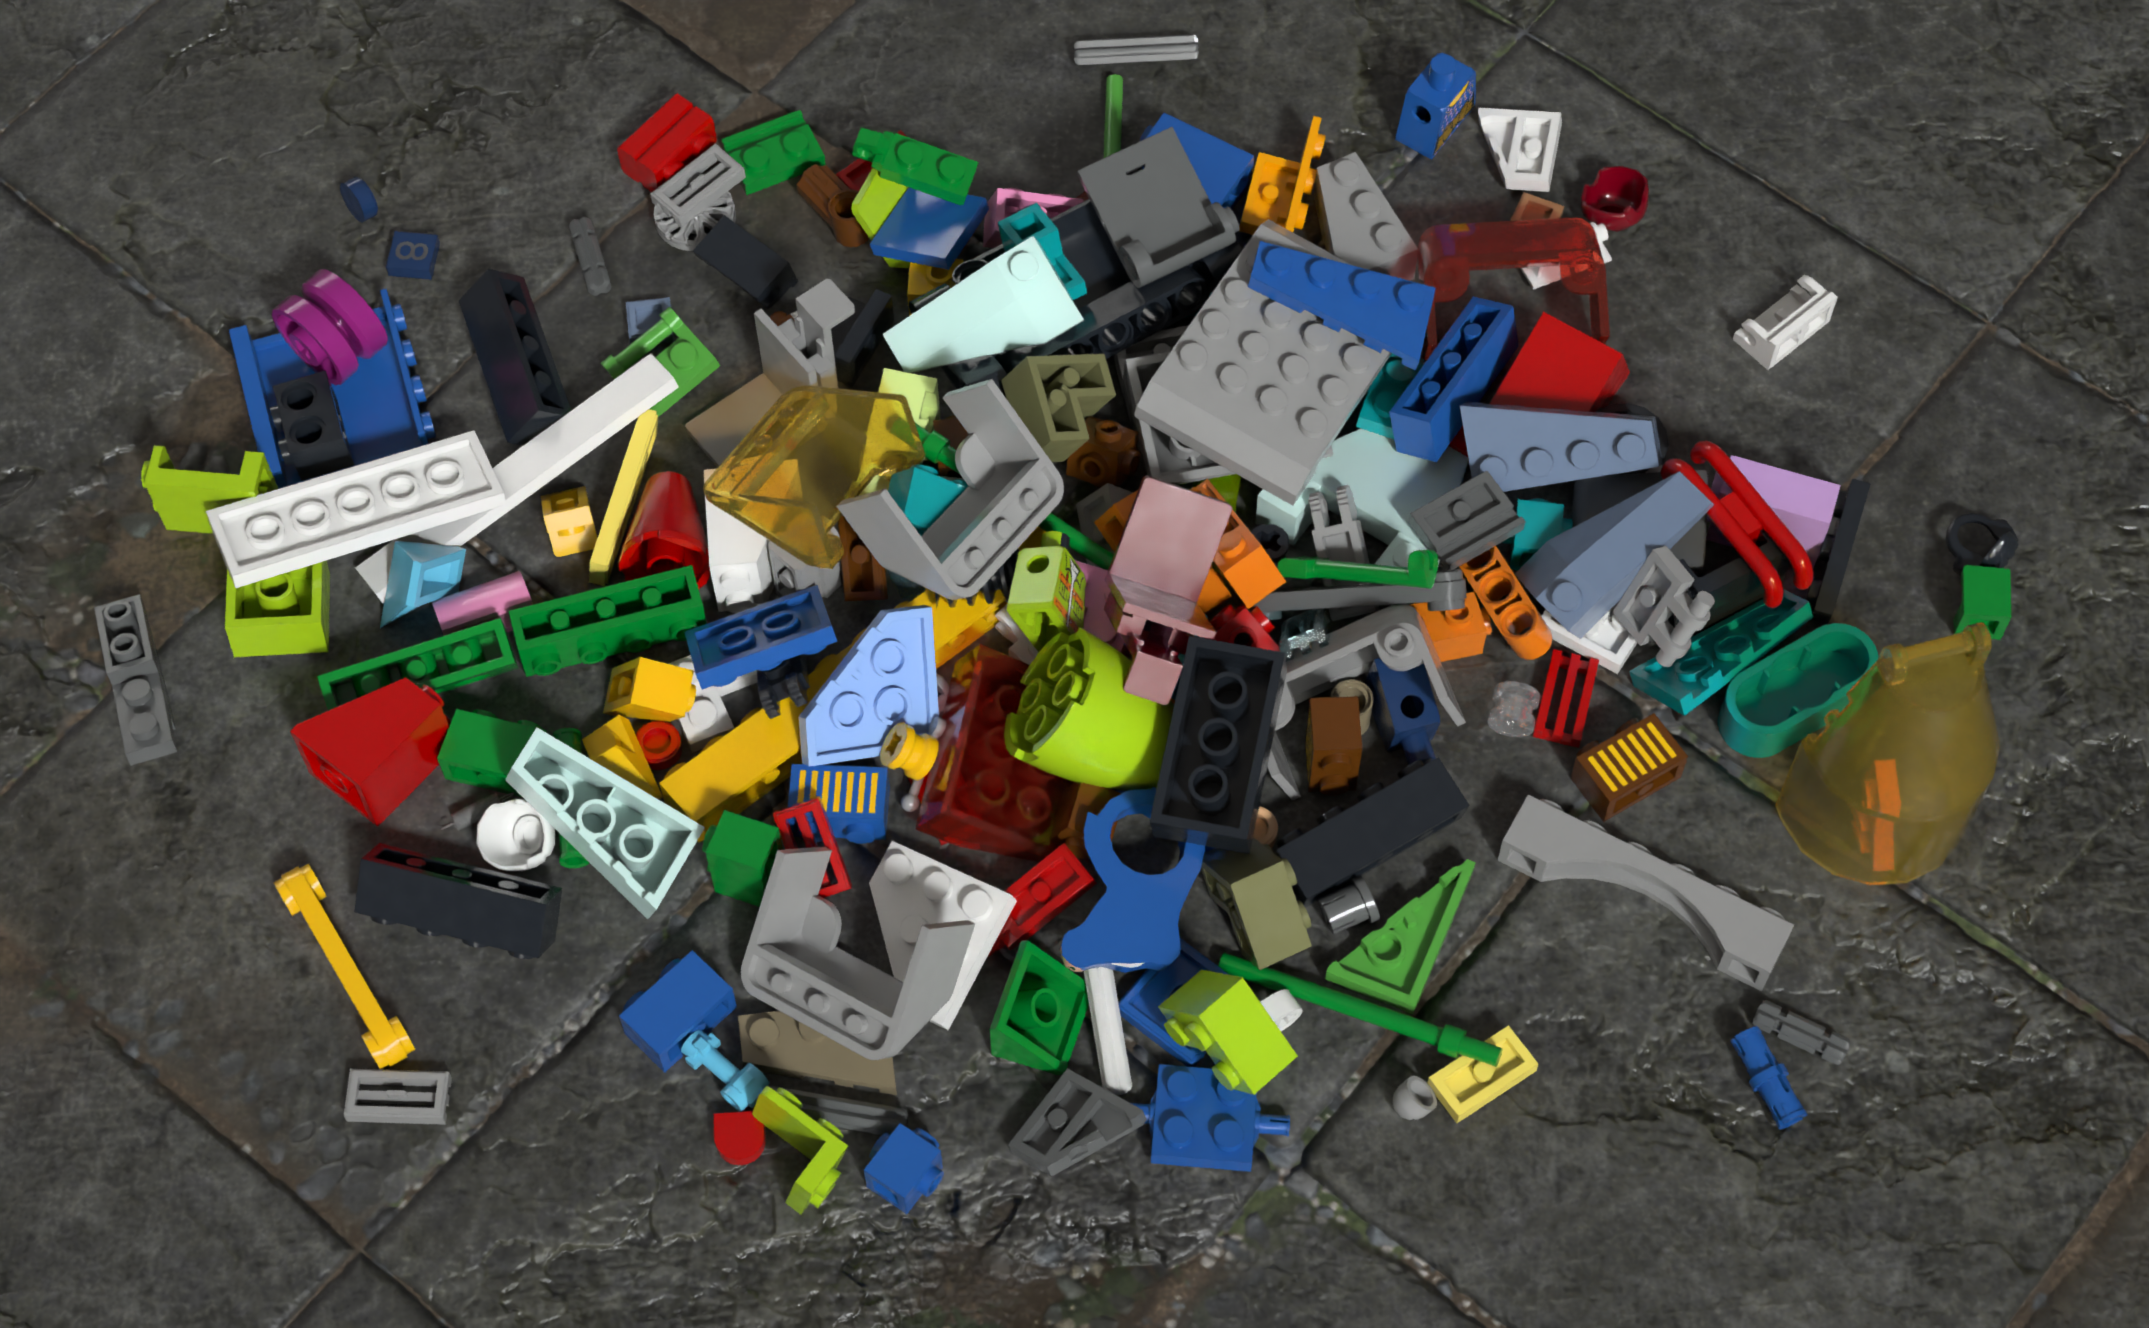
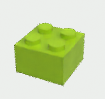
M327 560L239 588H235L227 569L225 630L234 657L329 652L330 572Z

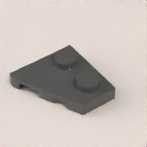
M1067 1068L1008 1146L1013 1155L1052 1177L1143 1126L1147 1119L1142 1109Z

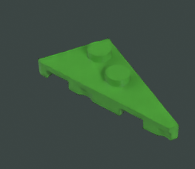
M1466 859L1460 866L1452 867L1439 878L1438 884L1420 898L1417 896L1388 918L1386 924L1381 929L1372 931L1361 940L1360 946L1341 961L1337 962L1335 960L1330 964L1325 980L1414 1014L1471 879L1476 862Z

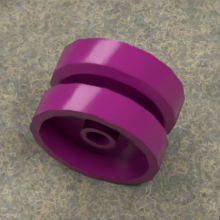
M319 269L302 284L301 291L303 297L289 295L272 310V318L284 340L314 372L318 373L326 370L330 382L334 385H341L358 370L359 363L357 357L371 359L387 345L388 336L375 312L347 282L326 269Z

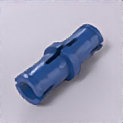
M1758 1026L1749 1028L1731 1039L1730 1043L1735 1048L1751 1077L1749 1084L1753 1092L1760 1093L1778 1129L1790 1127L1806 1117L1807 1112L1796 1097L1787 1079L1789 1074L1784 1064L1778 1063L1768 1047Z

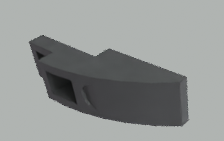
M138 594L94 607L106 673L112 684L124 751L130 766L177 752L173 732L176 728L141 595Z

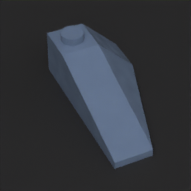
M1679 471L1548 540L1515 575L1534 598L1568 632L1581 639L1622 598L1652 550L1663 546L1671 549L1714 504Z

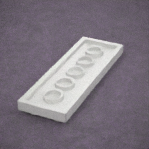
M473 430L257 495L256 497L207 510L206 513L235 588H239L506 505L504 491Z

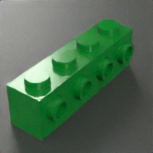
M692 565L509 611L517 649L526 677L551 675L558 672L561 668L580 663L595 664L603 661L608 656L628 651L632 653L643 652L651 648L652 645L672 640L686 641L685 631L707 624Z

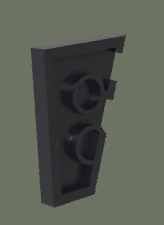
M1852 478L1846 491L1839 490L1832 517L1837 518L1833 534H1826L1818 556V560L1825 562L1821 578L1813 577L1806 597L1810 605H1813L1812 620L1828 624L1833 615L1871 483Z

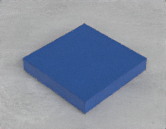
M908 188L871 241L872 252L876 256L949 270L989 211L987 200L984 197L967 194L964 205L960 206Z
M1180 938V956L1164 971L1147 969L1118 1003L1122 1018L1186 1067H1195L1207 1053L1206 1050L1201 1051L1198 1048L1177 1044L1166 1031L1164 1023L1167 1022V1019L1158 1006L1200 970L1223 974L1228 973Z

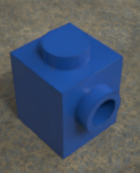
M899 1123L891 1135L884 1133L876 1141L869 1154V1158L872 1160L864 1169L867 1188L905 1214H908L922 1194L929 1197L943 1178L944 1171L941 1170L943 1165L941 1150L938 1149L939 1143L926 1131L920 1128H915L914 1131H911Z

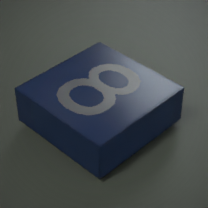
M395 231L386 265L388 275L432 280L440 247L438 235Z

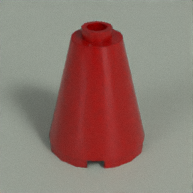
M666 471L657 473L648 479L619 555V570H622L626 582L692 565L698 589H701L707 584L711 572L708 542L691 483L685 476L676 472Z

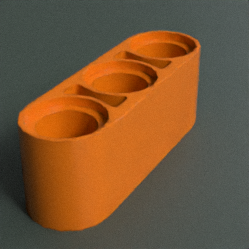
M1497 546L1459 566L1514 653L1519 658L1525 660H1534L1543 656L1552 644L1551 631ZM1509 594L1505 599L1499 601L1503 596ZM1531 627L1526 633L1519 635L1524 629Z

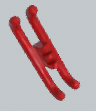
M1699 441L1692 448L1690 458L1695 464H1703L1708 461L1733 491L1720 500L1687 462L1671 458L1664 463L1660 471L1663 480L1680 471L1714 504L1706 514L1761 581L1764 588L1763 601L1767 607H1778L1782 602L1784 590L1777 570L1756 545L1761 530L1764 529L1790 561L1794 570V586L1804 590L1811 585L1814 572L1807 552L1718 445L1711 441Z

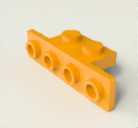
M1313 116L1300 163L1261 152L1258 153L1239 226L1240 232L1254 235L1259 226L1268 219L1291 232L1294 231V228L1302 230L1309 204L1301 202L1303 193L1311 195L1317 169L1310 168L1311 159H1320L1326 135L1318 133L1321 117Z

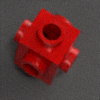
M1243 603L1236 609L1229 604L1210 620L1211 625L1216 631L1214 637L1216 641L1237 644L1234 643V638L1237 634L1244 632L1249 634L1248 639L1239 645L1282 651L1269 634L1275 629V626L1258 606L1250 612Z

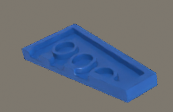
M1263 241L1259 242L1248 288L1298 313L1306 310L1320 317L1323 320L1322 325L1340 332L1342 328L1364 339L1363 345L1379 353L1384 349L1403 358L1401 364L1416 371L1422 352L1436 290L1435 287Z

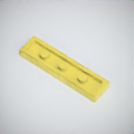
M648 409L637 419L590 559V583L604 587L605 584H608L657 436V411Z

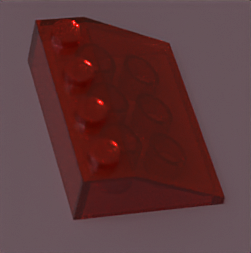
M979 644L955 662L942 719L946 720V728L944 733L938 738V753L928 774L915 830L958 847L1041 862L1059 847V845L1050 842L1049 838L1063 791L1074 782L1047 773L1010 755L1004 739L1007 715L1012 712L1017 714L1021 696L1027 687L1020 683L1029 664L982 644Z

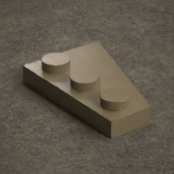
M781 1011L738 1016L744 1067L751 1063L761 1072L799 1079L808 1076L835 1081V1085L851 1088L854 1085L879 1089L880 1093L897 1095L893 1057L869 1060Z

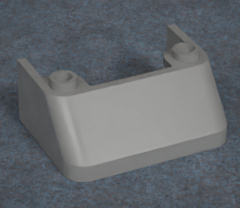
M993 379L947 392L943 396L946 404L969 434L959 444L955 454L956 467L968 487L922 536H920L886 488L842 500L836 506L882 567L951 600L975 595L1060 503L1064 493L1063 479L1059 471Z
M1393 604L1285 654L1287 674L1268 769L1271 777L1292 801L1301 797L1276 730L1284 727L1291 720L1296 704L1329 690L1344 680L1353 679L1370 671L1373 660L1376 658H1380L1388 668L1395 671H1407L1424 663L1438 699L1457 727L1466 723L1426 625L1415 608L1407 604Z
M827 847L777 850L741 966V979L745 989L755 998L869 1060L886 1059L897 1055L950 1000L975 923L969 920L922 925L904 982L836 947L842 926L840 913L833 903L818 895L832 850Z

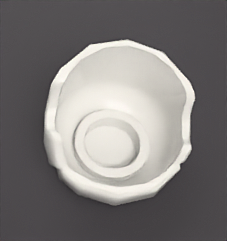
M513 799L503 803L492 804L486 809L477 824L476 844L483 859L497 869L503 871H526L545 862L546 857L551 855L555 845V828L526 800Z

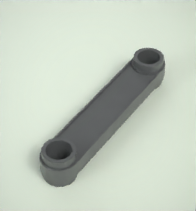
M1462 569L1437 570L1435 583L1431 589L1377 583L1280 589L1278 587L1248 610L1251 612L1258 606L1269 620L1282 619V611L1423 602H1427L1428 611L1455 610L1465 608V598H1467L1466 581L1463 578Z

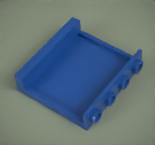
M387 288L380 290L384 306L372 309L385 328L388 336L387 345L371 359L357 357L359 363L358 370L343 384H332L338 399L354 465L350 467L429 444L428 439L436 437L430 412L421 413L419 407L420 402L427 401L420 375L411 377L409 367L417 365L410 339L402 341L399 332L408 329L401 304H391ZM247 325L229 329L257 451L264 453L278 489L307 481H301L294 464L285 465L278 444V440L285 438L284 431H277L270 406L277 404L273 389L274 385L315 374L316 372L292 350L280 333L252 340Z

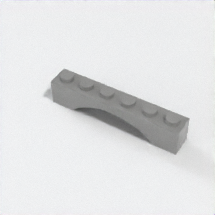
M1528 795L1502 841L1498 861L1540 882L1564 878L1594 879L1619 884L1647 895L1672 911L1693 931L1708 951L1717 970L1760 991L1763 990L1794 927V924L1786 921L1779 912L1767 907L1759 908L1741 899L1734 890L1722 885L1714 886L1696 877L1689 868L1681 864H1669L1653 856L1644 846L1635 842L1626 843L1608 834L1601 825L1589 820L1581 821L1565 813L1558 804L1547 799L1538 800Z

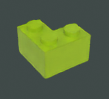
M1200 970L1158 1006L1167 1019L1164 1027L1171 1038L1180 1046L1194 1047L1201 1051L1206 1050L1215 1063L1212 1067L1214 1075L1230 1091L1234 1089L1254 1095L1298 1057L1243 977Z

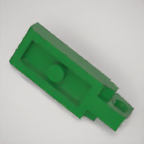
M860 128L852 156L872 162L871 167L881 172V178L960 206L965 203L979 163L898 133L894 134L893 132L884 131L882 134L881 132Z

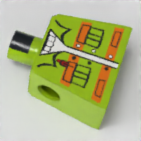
M1058 531L1045 532L1042 535L1041 547L1024 548L1018 553L1007 604V612L1038 652L1058 633L1063 632L1071 635L1077 632L1079 627L1084 628L1085 575L1069 553L1070 537Z

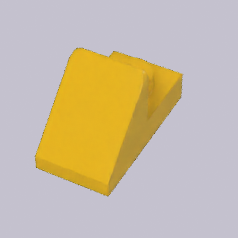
M582 486L541 496L543 517L554 555L562 557L594 549L597 534L586 487Z
M618 715L582 739L591 760L658 800L662 798V794L629 719Z

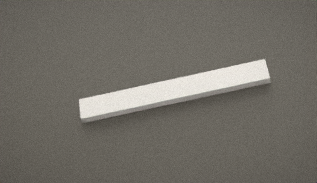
M650 353L493 467L495 475L504 491L506 505L394 539L355 567L380 601L384 603L395 541L462 546L676 390L679 386L674 377Z

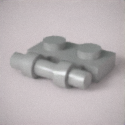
M1667 546L1652 550L1613 610L1615 616L1640 646L1656 642L1660 647L1656 654V660L1664 667L1672 666L1677 658H1682L1687 653L1692 644L1690 638L1695 631L1704 628L1711 616L1709 610L1715 602L1714 597L1706 591L1698 592L1692 600L1687 591L1695 579ZM1672 613L1679 620L1675 628L1668 621Z

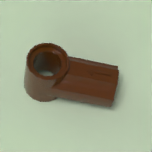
M814 164L805 170L802 178L796 184L798 194L833 229L836 241L846 247H858L866 243L870 238L851 210L852 203L859 191L849 189L827 165L818 166Z

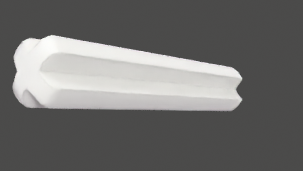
M1104 967L1088 969L1084 971L1102 1087L1115 1095H1123L1131 1090L1132 1081L1113 970Z

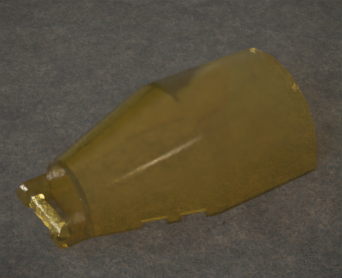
M1984 623L1968 625L1961 633L1906 647L1901 643L1883 647L1874 665L1846 693L1850 703L1841 712L1838 709L1830 710L1824 717L1827 727L1818 736L1816 733H1811L1801 741L1775 807L1783 825L1801 852L1832 875L1866 885L1908 883L1939 868L1960 842L1993 780L2001 746L1984 670V663L1992 648L1991 636Z

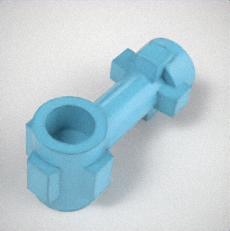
M697 1030L691 1034L681 1048V1052L686 1056V1063L694 1070L703 1064L724 1082L726 1086L720 1093L735 1110L742 1112L747 1106L753 1108L761 1091L765 1086L769 1085L765 1075L751 1063H748L740 1071L717 1051L721 1042L714 1034L710 1033L707 1035L702 1030Z

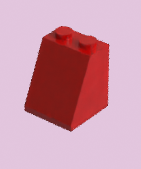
M1543 312L1490 404L1596 412L1598 409L1608 406L1625 382L1630 371L1622 353Z
M405 677L297 724L290 732L309 773L378 827L439 765L437 757L451 721L443 712L444 701L432 688L427 685L419 688Z

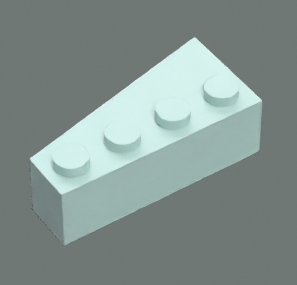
M536 727L505 779L647 919L657 910L705 828Z

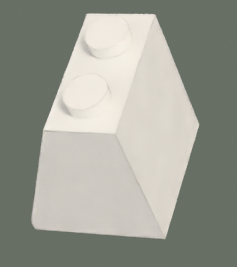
M797 462L704 470L709 567L718 611L739 613L747 610L753 603L768 601L775 585L768 542L782 529L788 531V524L802 511L804 512Z

